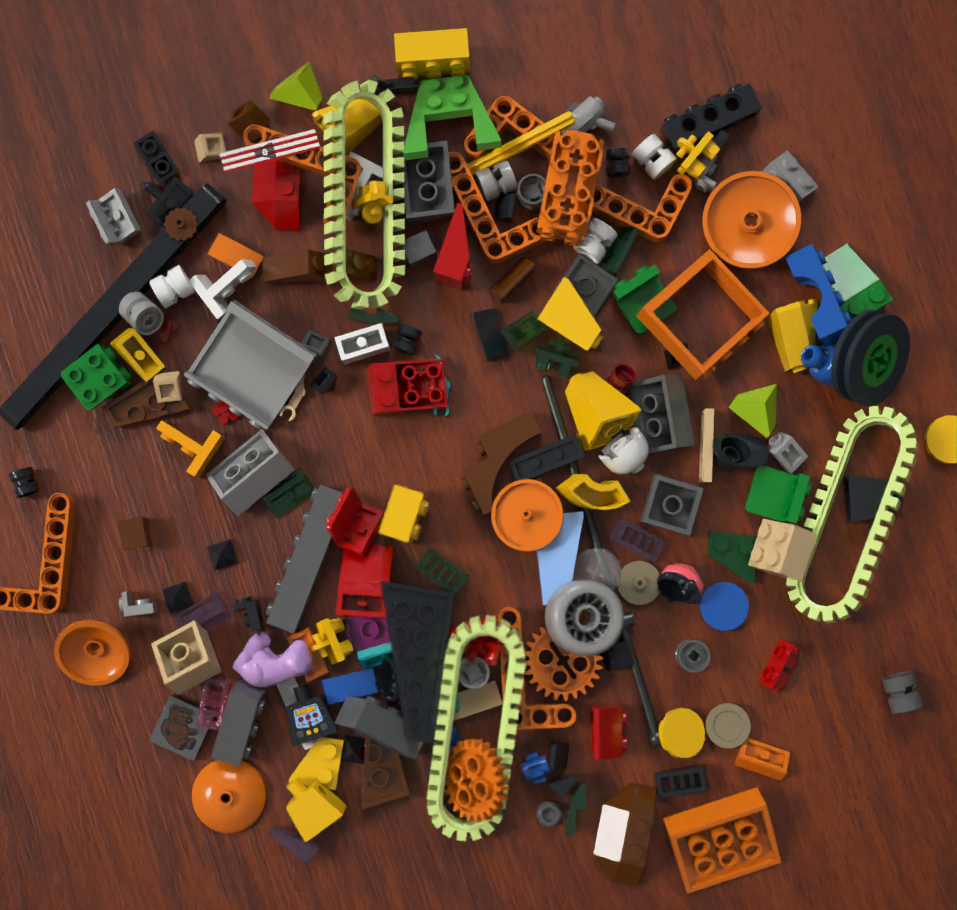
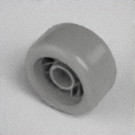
M574 580L563 584L551 595L545 610L546 629L554 643L569 653L581 656H593L608 650L618 640L624 624L623 607L617 595L608 586L593 580ZM583 610L585 612L586 618L585 621L580 624L578 616L579 613Z

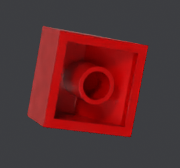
M591 704L590 754L594 760L621 758L622 751L627 750V738L622 736V726L627 725V713L622 711L621 705Z

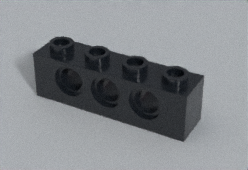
M750 83L743 86L737 84L722 96L720 94L711 96L706 100L707 103L701 106L694 104L685 110L686 113L679 116L673 114L665 118L660 132L673 155L680 150V147L677 145L679 138L688 140L691 135H694L697 140L693 145H696L708 131L713 135H718L721 130L726 131L758 116L762 107ZM732 103L736 106L737 110L729 111L725 104ZM704 114H712L715 117V121L706 120ZM689 123L693 126L694 130L688 132L683 129L682 125Z

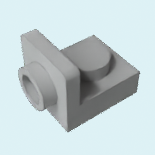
M715 155L711 161L705 157L702 164L706 168L697 179L693 177L691 180L695 183L694 186L702 192L708 191L712 193L717 185L715 181L708 177L712 175L717 167L714 161L718 155Z
M782 432L774 435L766 445L769 454H772L782 467L791 474L808 458L794 438Z
M122 592V598H119V608L121 612H124V617L159 613L158 603H150V599L135 600L134 605L132 592Z

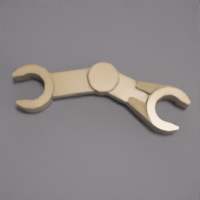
M305 374L296 386L295 393L288 406H284L280 410V417H283L286 410L292 411L289 422L295 420L297 416L296 408L301 399L306 395L304 387Z

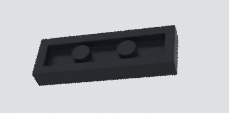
M574 434L509 461L516 481L535 478L585 458L586 455L578 434Z

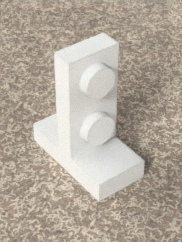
M350 152L349 156L358 160L361 166V174L352 197L353 201L359 198V187L369 186V182L373 180L383 182V168ZM352 201L346 216L351 221L354 215L358 216L363 206L356 209L352 208Z
M241 259L214 284L206 275H195L189 280V283L217 319H222L228 307L224 298L234 293L236 285L250 279L252 276L251 272L257 266L252 260Z

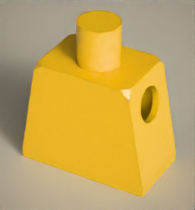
M296 777L286 786L294 796L290 799L286 809L305 842L343 816L347 807L344 802L318 780H315L306 787L299 777Z

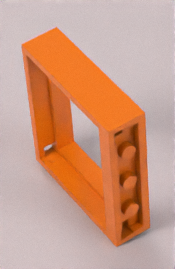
M709 249L648 302L636 316L687 372L697 380L702 374L706 378L716 369L714 365L716 361L720 360L723 363L733 353L730 349L735 344L739 348L749 339L747 335L749 331L753 330L756 333L765 324L762 320L769 312ZM704 269L751 321L708 360L701 364L654 312Z

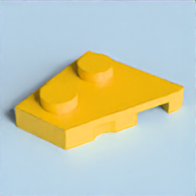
M327 736L318 738L289 778V782L299 777L304 785L309 786L315 780H318L328 789L336 790L344 739Z

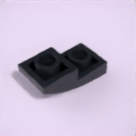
M154 130L133 143L159 184L180 172Z

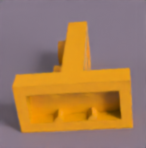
M162 420L156 428L162 432L160 437L167 442L173 444L176 441L182 445L180 450L191 457L195 454L197 455L186 471L197 478H200L225 439L224 436L213 430L202 446Z

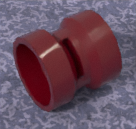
M618 364L614 367L611 376H609L606 382L626 396L630 386H632L636 379V373L630 366Z

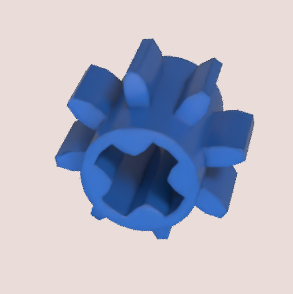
M537 752L525 755L527 761L521 763L526 780L533 779L535 785L546 781L544 775L549 774L550 770L545 755L538 757Z

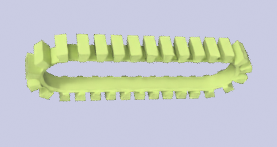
M371 80L362 83L360 90L358 81L340 88L341 91L332 95L327 102L328 105L338 109L337 112L331 110L323 115L324 125L335 124V127L331 126L324 130V141L336 139V143L331 142L324 146V156L336 155V159L330 158L324 161V172L336 171V175L330 174L324 177V188L336 186V190H329L324 193V203L336 202V206L331 205L324 208V219L336 217V222L331 221L324 224V235L336 233V238L330 237L324 240V250L336 249V253L324 255V266L336 264V272L325 274L327 285L337 281L340 282L343 288L334 294L340 302L348 301L353 295L355 297L351 308L360 310L369 308V300L371 308L388 303L381 292H384L388 297L397 295L402 286L391 282L392 277L397 278L405 275V265L393 267V262L405 260V250L393 251V246L398 247L405 244V234L393 236V231L397 232L405 229V219L393 220V216L396 217L405 213V203L394 205L392 203L383 207L384 275L380 285L372 292L360 291L351 284L346 273L345 112L351 101L365 100L378 109L383 121V182H386V195H392L393 201L404 198V188L393 189V186L404 183V172L393 174V170L396 171L404 167V157L393 158V155L396 156L403 152L404 141L392 143V139L397 140L404 136V126L392 127V122L404 117L402 108L400 107L390 112L386 103L394 98L395 95L387 89L376 96L374 93L378 82Z

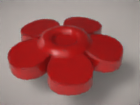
M223 401L217 402L218 406H213L211 409L213 416H219L218 421L220 424H227L229 418L235 421L239 417L230 411V405Z

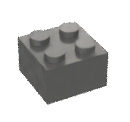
M657 474L653 475L639 523L682 536H690L703 488Z

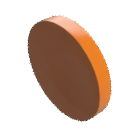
M524 479L507 485L499 492L492 506L491 520L496 534L506 545L519 551H537L548 546L558 536L563 525L564 514L559 497L549 486L537 480Z

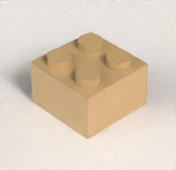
M763 519L748 566L769 574L802 582L817 534L796 525Z
M195 620L151 643L164 684L177 695L222 672L208 632Z

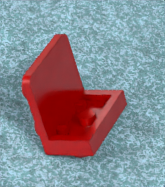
M347 487L345 492L340 494L333 514H330L327 518L326 530L339 548L364 557L384 519L385 513L382 510L363 504L355 490Z

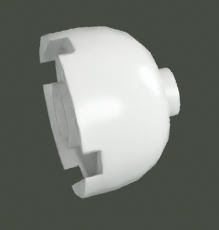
M637 427L628 429L630 434L626 436L620 433L601 450L604 455H599V458L612 472L616 474L632 472L635 474L645 466L644 462L649 452L648 442Z

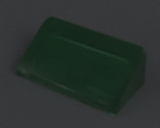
M619 228L618 236L610 246L600 267L613 276L617 275L638 234V228Z
M300 467L289 474L286 479L280 481L266 495H263L262 499L277 518L311 496L315 487Z

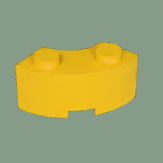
M573 474L556 487L557 491L568 502L585 509L609 510L630 502L618 481L605 480L601 483H596L587 474Z

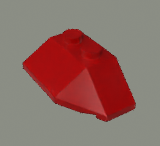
M305 152L296 154L297 158L305 160ZM273 160L254 165L252 203L277 231L300 232L304 169L279 160Z

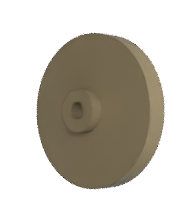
M645 561L628 563L621 569L617 578V588L620 595L627 602L635 605L650 603L659 594L656 584L659 572L652 564Z
M723 703L715 706L708 713L705 728L708 737L713 743L722 748H735L743 744L748 738L751 723L747 713L741 707L732 703Z

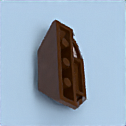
M630 783L602 805L593 854L614 883L633 887L638 885L645 865L654 819L656 788Z

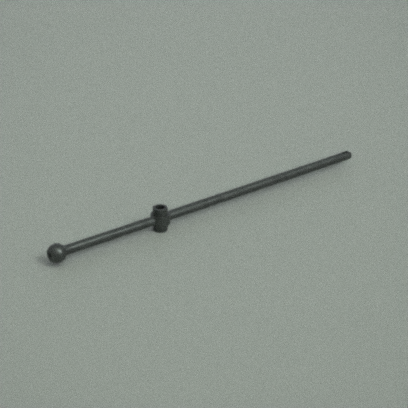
M544 375L541 382L559 440L568 437V433L551 379L548 375ZM576 461L567 464L570 476L580 474ZM581 508L604 585L613 590L618 597L591 509ZM631 611L624 613V624L620 637L622 641H627L634 661L630 669L650 730L647 737L648 743L651 747L656 748L662 746L659 739V726L629 633V627L635 625L634 617Z

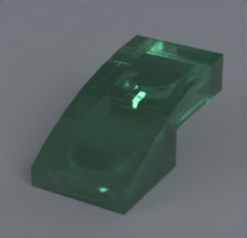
M351 308L348 313L350 320L373 326L382 323L383 327H393L401 324L399 316L381 308H377L374 316L355 308Z
M579 781L569 800L564 821L565 835H575L576 810H586L585 781Z

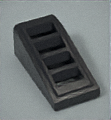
M705 763L655 772L659 798L706 792L710 788ZM694 773H699L701 784H696ZM685 774L689 775L691 786H686ZM674 776L679 777L681 788H676ZM664 777L669 778L671 790H666Z

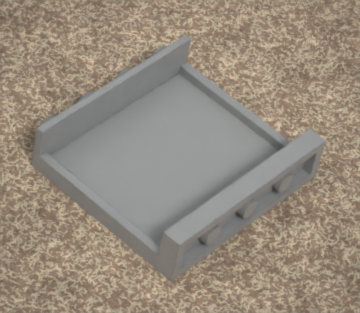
M234 300L228 305L224 317L184 376L189 378L187 382L195 388L200 389L202 387L209 392L208 396L219 403L223 401L230 405L229 410L236 415L241 416L243 414L250 419L249 423L260 430L262 428L267 430L317 354Z

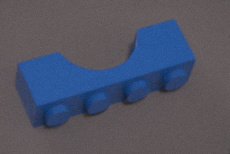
M813 244L785 256L793 277L800 286H814L822 292L821 305L818 311L811 317L819 339L826 347L838 342L841 333L852 319L848 311L843 312L841 305L845 303L839 290L835 292L832 285L836 282L831 271H826L824 268V264L827 261L822 250L817 251Z

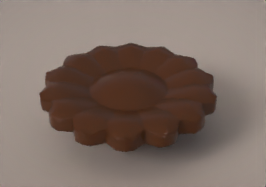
M175 208L174 211L171 210L169 215L165 217V231L169 234L170 238H175L176 241H186L197 232V217L193 215L191 210Z

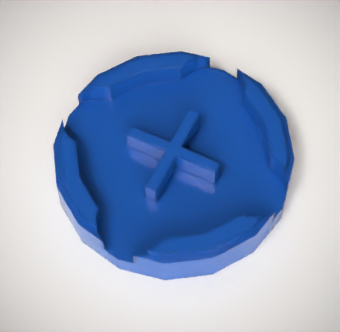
M719 582L705 589L700 597L699 610L707 625L713 629L728 631L737 628L744 622L748 615L749 604L747 596L741 588L733 583Z

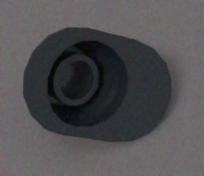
M721 433L713 440V462L729 472L737 471L742 467H760L765 464L769 456L767 446L755 436Z

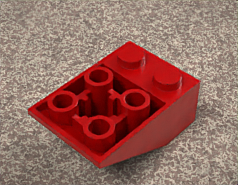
M443 359L373 363L366 368L371 416L393 415L448 407Z
M370 545L364 557L344 550L336 615L339 617L386 620L380 581L391 582L394 546Z

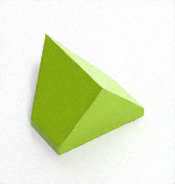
M310 61L277 85L270 94V99L316 111L322 103L323 97Z
M777 384L738 394L728 407L766 438L771 434L776 425Z

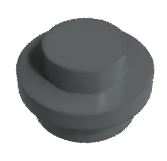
M545 801L537 808V819L544 826H554L561 819V809L555 802Z

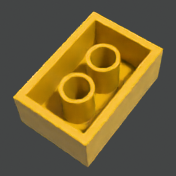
M467 28L394 34L396 65L399 78L413 77V80H415L417 77L427 76V78L436 79L440 78L441 75L460 76L470 73Z
M394 485L379 533L412 544L413 539L418 540L422 528L418 523L421 516H426L429 502L426 500L427 497L423 493Z

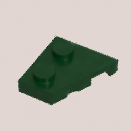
M708 531L706 556L720 563L729 571L734 572L746 582L754 583L756 568L748 566L757 536Z

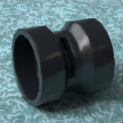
M611 148L606 150V159L609 162L606 168L608 177L621 178L631 174L630 166L628 165V159L630 158L629 149Z
M400 324L397 330L398 337L393 340L391 347L405 354L414 355L416 341L420 340L422 332L411 326Z
M32 467L22 468L8 474L10 482L14 483L16 487L14 490L16 498L30 496L40 491L38 483L34 482Z

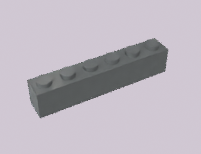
M321 484L319 489L315 488L310 498V502H313L310 512L306 511L301 521V524L304 525L301 535L296 534L292 547L295 548L292 558L287 557L283 570L286 571L283 580L279 579L274 590V593L277 594L274 604L270 602L265 613V616L268 617L267 624L293 634L297 633L333 541L326 530V521L329 515L333 514L336 509L338 498L342 492Z

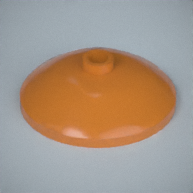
M83 620L72 623L62 630L54 646V656L59 668L72 680L85 685L100 686L112 683L123 675L129 664L130 649L124 636L111 625L95 620Z
M220 760L211 762L198 774L192 789V804L198 818L207 827L221 833H235L248 828L259 818L266 803L265 782L259 771L245 760H243L240 767ZM224 793L229 794V802L223 801L222 795Z

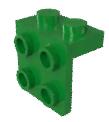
M655 264L649 268L647 265L643 266L634 273L636 277L629 281L625 278L614 286L615 290L611 295L637 334H642L648 328L636 315L664 289L657 278L660 272ZM670 298L654 314L662 321L673 314L677 306Z
M97 344L61 372V377L86 410L91 411L119 389L128 391L134 386V383L131 381L132 374L125 366L121 367L116 361L119 357L111 347L107 348Z
M763 465L756 467L745 510L749 513L786 524H797V521H801L804 515L805 507L802 506L804 497H808L812 484L808 483L810 476L804 474L793 475Z

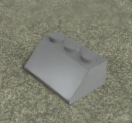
M261 429L209 471L206 476L220 499L239 516L263 495H266L280 481L286 479L295 469L266 432Z

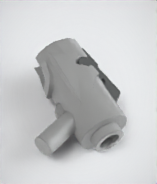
M590 96L581 104L574 102L566 112L571 111L576 121L573 126L561 131L560 135L565 134L566 130L585 133L589 129L597 127L612 133L615 123L601 118L605 115V104L600 98Z

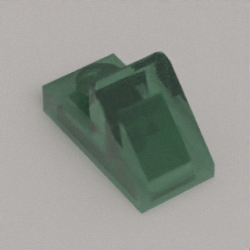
M532 310L504 327L501 332L512 347L519 352L529 342L542 335L547 330V327L538 320L537 314Z

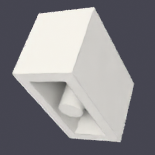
M382 323L334 337L344 365L391 351Z

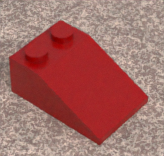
M457 203L433 273L435 282L462 290L464 284L469 285L473 272L469 260L463 206Z

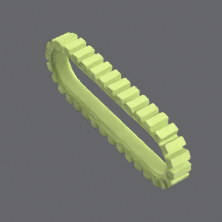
M878 406L869 407V416L866 417L861 409L854 413L858 422L855 423L849 418L846 420L843 426L849 433L839 432L836 438L837 443L843 446V448L833 446L831 456L838 460V462L828 460L825 468L833 476L830 477L823 474L820 484L827 488V491L818 489L815 495L817 501L822 502V505L812 503L809 511L817 519L814 520L808 517L804 526L817 534L802 582L787 578L786 586L794 589L789 591L788 595L793 603H798L795 607L804 615L808 613L807 617L817 622L821 621L823 615L825 623H836L835 613L844 621L851 617L847 610L848 607L857 612L862 606L855 598L857 595L866 598L869 589L861 585V583L864 581L872 584L874 574L867 571V567L877 569L880 562L877 557L872 556V553L875 552L882 555L885 548L882 542L877 541L878 537L888 540L890 530L884 527L883 523L893 526L896 517L893 513L888 512V510L898 511L901 504L900 500L893 496L895 494L903 497L906 491L905 485L899 483V480L909 483L911 477L910 470L904 468V466L914 468L917 461L915 455L909 453L918 452V441L912 425L909 424L908 419L901 413L896 416V412L892 408L885 407L881 415V410ZM874 425H887L900 436V452L849 591L844 599L837 604L830 606L817 605L806 595L804 587L805 578L855 442L860 433L866 428Z
M486 615L485 624L481 623L479 616L470 618L471 628L465 622L457 627L456 634L452 633L445 654L427 792V808L429 815H432V823L438 829L443 825L442 834L449 838L454 831H457V840L466 841L467 832H470L473 841L482 838V830L489 835L495 830V823H500L507 801H501L504 808L498 809V815L492 816L490 820L477 823L454 817L447 811L443 802L461 656L464 647L473 638L490 635L501 640L509 651V664L496 757L502 756L500 766L507 767L503 771V775L509 776V779L521 689L523 686V674L525 672V658H523L525 657V650L520 634L515 628L510 631V623L503 619L495 626V616ZM508 779L504 780V784L509 787ZM504 790L503 793L505 795L508 794V790Z

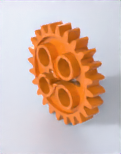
M540 626V636L532 633L535 642H526L531 647V651H525V655L529 656V660H525V665L530 666L525 671V675L533 674L529 683L538 682L536 691L538 692L544 688V696L547 697L552 692L554 693V700H557L559 694H562L564 700L567 701L568 694L570 693L577 699L578 690L586 694L584 686L588 685L593 688L594 685L590 681L591 678H600L594 672L603 668L596 664V661L603 659V656L576 655L556 645L563 656H569L566 661L576 675V678L572 679L562 664L557 665L556 662L559 661V658L549 645L553 640L549 636L548 631ZM543 650H549L552 653V660L547 664L539 661V654ZM577 657H584L586 659V667L582 670H576L573 666V662ZM557 671H563L566 674V680L562 684L553 682V674Z
M474 738L457 742L458 745L452 746V752L448 754L449 761L447 762L444 784L448 788L444 791V794L450 795L448 804L454 803L453 811H460V818L467 817L468 822L475 821L477 823L490 820L492 816L499 814L498 809L504 808L501 801L508 798L503 793L504 790L509 789L504 784V780L509 779V776L503 775V771L507 767L500 766L502 756L495 757L497 749H489V742L483 743L482 739L475 740Z

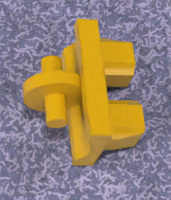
M709 131L696 147L693 145L697 140L694 135H691L688 140L679 138L677 145L680 147V150L676 153L677 156L683 158L686 153L689 154L677 170L680 174L687 172L697 179L706 168L704 164L696 159L701 153L711 161L719 152L720 148L711 140L714 135Z
M372 181L369 182V186L359 187V198L352 201V208L356 209L363 206L361 213L367 223L375 224L379 222L383 216L382 207L393 203V196L386 195V182Z
M327 618L315 623L318 633L312 635L316 645L309 647L311 652L318 649L320 657L328 656L332 665L345 660V656L354 651L349 640L339 643L335 635L345 630L341 618L331 620Z

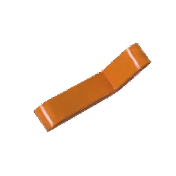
M501 96L496 99L487 111L499 136L507 129L517 137H520L545 124L508 96ZM506 106L511 111L508 114H501L498 109ZM525 120L530 126L524 129L520 128L517 123ZM475 128L466 138L464 145L465 155L471 161L487 154L490 150L473 152L469 149L470 145L477 144ZM555 135L549 137V140L545 143L540 142L532 146L534 150L549 161Z
M250 125L244 131V145L250 146L255 144L248 140V136L252 133H257L261 136L262 140L259 143L289 135L259 125ZM321 146L319 149L307 151L309 157L305 160H300L296 155L276 159L323 176L336 175V171L324 172V167L320 165L319 160L323 157L336 159V155L324 156V147ZM345 155V166L351 165L356 173L352 176L345 174V190L348 192V197L345 199V219L361 172L358 160ZM336 202L327 203L326 208L331 205L336 206ZM323 214V222H324V224H326V223H328V222H331V221L329 220V218H328V219H324V214Z
M458 152L449 153L450 162L455 161L460 164L457 170H451L453 192L458 203L462 204L463 213L485 259L489 263H502L545 242V240L540 239V236L532 232V229L538 225L539 217L500 234L464 158ZM461 183H468L471 186L465 192L460 191L457 187ZM471 204H478L481 210L477 213H472L468 210V207ZM482 225H488L491 228V232L484 235L478 229ZM515 236H519L524 242L519 246H515L510 240ZM494 246L502 250L498 256H492L488 251Z
M684 174L674 176L655 213L596 184L594 194H597L600 200L593 203L592 213L650 242L661 243L668 236L691 190L692 181ZM674 184H682L685 187V191L677 192ZM666 204L672 205L675 212L671 214L666 213L663 206ZM609 205H619L621 208V212H611L609 209ZM632 215H639L643 222L635 224L631 221L630 217ZM655 225L661 226L664 234H655L652 227Z
M55 493L48 500L39 590L0 587V594L5 592L7 595V602L4 605L0 602V610L48 614L58 613L65 608L76 514V501L71 495ZM64 498L67 505L64 510L60 511L58 501ZM59 522L64 525V531L60 535L55 531V527ZM58 546L62 554L56 560L53 557V550ZM54 571L59 575V580L56 584H53L50 580V576ZM26 594L32 597V603L29 607L24 604L23 600ZM50 596H54L57 601L53 609L48 605Z
M513 607L503 608L498 616V624L505 612H514L517 618L510 627L512 630L514 628L517 630L522 642L520 613ZM502 646L504 652L500 655L502 696L504 700L507 678L505 665L509 662V651L505 646ZM523 674V686L519 704V712L522 715V719L517 723L516 730L571 726L576 720V713L570 704L525 703ZM563 708L569 709L571 711L570 719L567 721L559 720L557 716L559 710ZM539 709L547 714L546 719L540 723L533 720L534 712Z

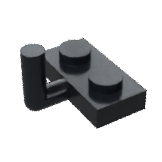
M176 177L171 179L163 191L151 182L143 181L140 183L141 190L147 191L156 198V201L145 215L161 228L165 227V217L169 215V212L171 210L174 211L175 208L182 209L194 193L192 189Z

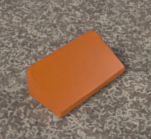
M747 738L739 747L735 765L777 780H782L787 774L791 752Z

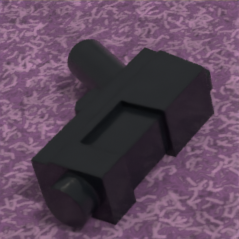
M372 75L369 78L371 81L378 82L375 90L377 96L387 89L393 94H415L414 91H418L419 88L418 81H414L413 77L384 80L376 75Z

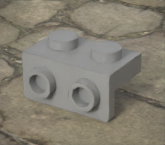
M788 150L771 161L761 171L774 175L785 182L794 192L798 202L818 188L816 183Z
M120 188L112 189L99 200H89L86 202L89 214L95 221L100 231V236L107 245H121L141 231Z

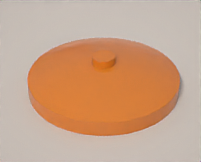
M760 171L741 172L722 181L710 194L703 211V232L709 247L722 261L741 269H760L778 262L795 244L801 227V209L794 192L781 179Z

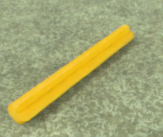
M568 111L502 145V148H497L467 164L472 176H475L477 171L491 168L495 164L501 163L555 135L556 131H563L573 126L576 121L571 111Z

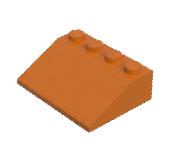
M757 787L663 818L687 894L781 863L768 808Z

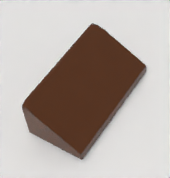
M521 258L489 290L490 293L500 303H503L535 271V264L528 259Z

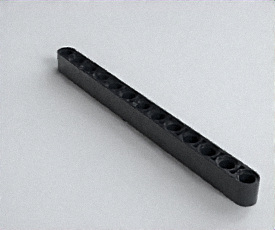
M209 183L203 185L183 206L187 211L191 210L193 215L197 217V232L193 234V237L188 238L186 241H176L175 238L169 237V234L165 231L166 227H164L2 404L0 416L15 430L21 429L65 382L61 377V372L95 345L99 344L122 319L119 313L121 300L131 292L136 291L145 294L151 287L149 281L162 275L222 210L227 199Z

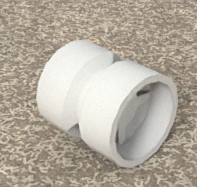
M656 134L646 138L631 154L640 165L646 166L645 171L653 180L664 174L677 160L669 149H663L664 143ZM658 154L660 158L653 163L651 160Z
M592 218L588 225L585 241H579V245L573 247L578 253L599 264L606 254L605 247H610L618 234L605 222Z
M180 265L170 269L166 277L159 275L149 281L154 293L165 309L177 303L178 297L184 299L195 293L194 288L189 283L188 276Z

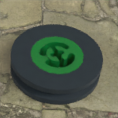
M866 310L848 323L838 339L831 364L832 383L839 396L863 406H874L884 401L894 391L904 374L910 352L909 331L901 318L878 310Z

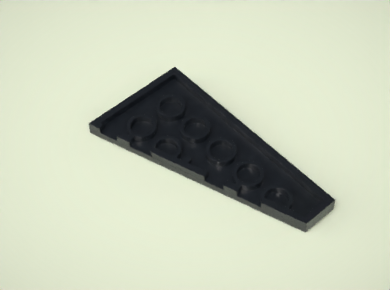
M380 581L406 740L433 743L454 593Z

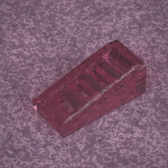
M211 677L205 680L197 727L219 730L232 680ZM211 685L222 686L223 691L212 690ZM209 695L222 697L221 701L208 699ZM207 705H212L220 708L219 711L208 710L206 707ZM204 716H216L218 719L217 721L205 720Z

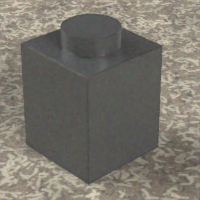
M427 231L406 239L405 244L401 245V250H405V260H402L403 264L408 263L411 269L437 257L436 250Z

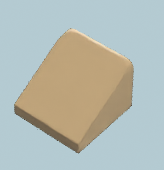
M222 133L199 134L194 140L199 162L220 159V153L226 152Z
M179 371L155 375L153 383L158 403L180 401L183 399Z

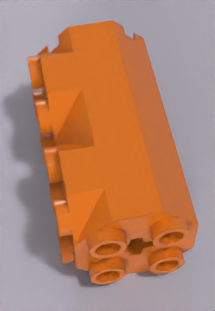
M566 130V133L560 136L561 131H556L536 232L541 234L540 239L555 241V239L565 240L564 243L567 245L578 246L579 241H585L596 182L602 160L604 140L599 139L598 142L594 135L579 131Z

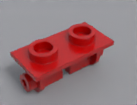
M780 639L774 647L772 656L767 666L763 669L758 683L779 693L780 689L783 690L790 675L783 670L785 666L793 669L800 656L798 653L800 648Z

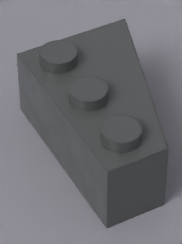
M242 676L239 677L230 690L211 758L240 767L244 759H249L253 749V745L250 742L252 737L255 738L259 728L257 721L259 715L261 716L266 704L264 700L269 687H256L246 682Z
M369 696L367 699L346 697L335 720V724L348 727L356 731V734L366 736L376 741L377 744L405 757L417 758L423 742L406 740L403 718L400 717L402 713L391 707H388L386 710L380 707L382 702Z

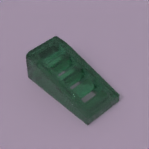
M431 548L427 550L415 567L444 589L454 593V596L469 577V575ZM434 556L436 560L429 570L425 569V565ZM441 561L444 565L435 576L432 572ZM449 567L452 571L445 581H442L440 578ZM456 573L460 576L452 587L448 584Z

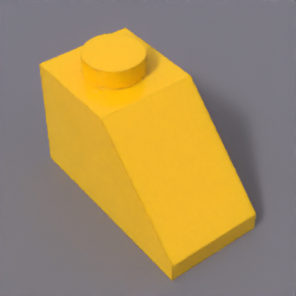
M128 328L110 343L121 358L145 382L165 367L134 328Z

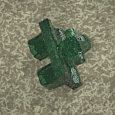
M561 335L559 341L550 339L548 346L557 349L538 344L535 356H537L536 369L548 371L552 360L560 363L557 374L569 378L574 367L577 368L580 356L562 351L571 352L573 345L564 343L565 336Z

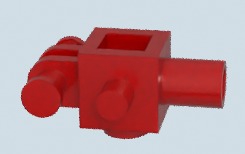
M483 618V619H482V621H481L482 624H485V619H486V618ZM457 627L450 628L448 640L450 639L452 633L456 634ZM490 635L478 636L471 639L464 647V651L467 654L465 658L470 662H474L476 657L485 658V662L495 666L499 655H502L504 652L502 646L506 645L498 638Z

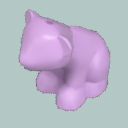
M262 632L259 636L255 634L248 641L243 652L238 656L232 667L246 682L260 688L283 683L291 678L307 674L310 670L314 669L313 659L306 641L296 640L287 648L282 656H278L269 648L271 639L265 632Z

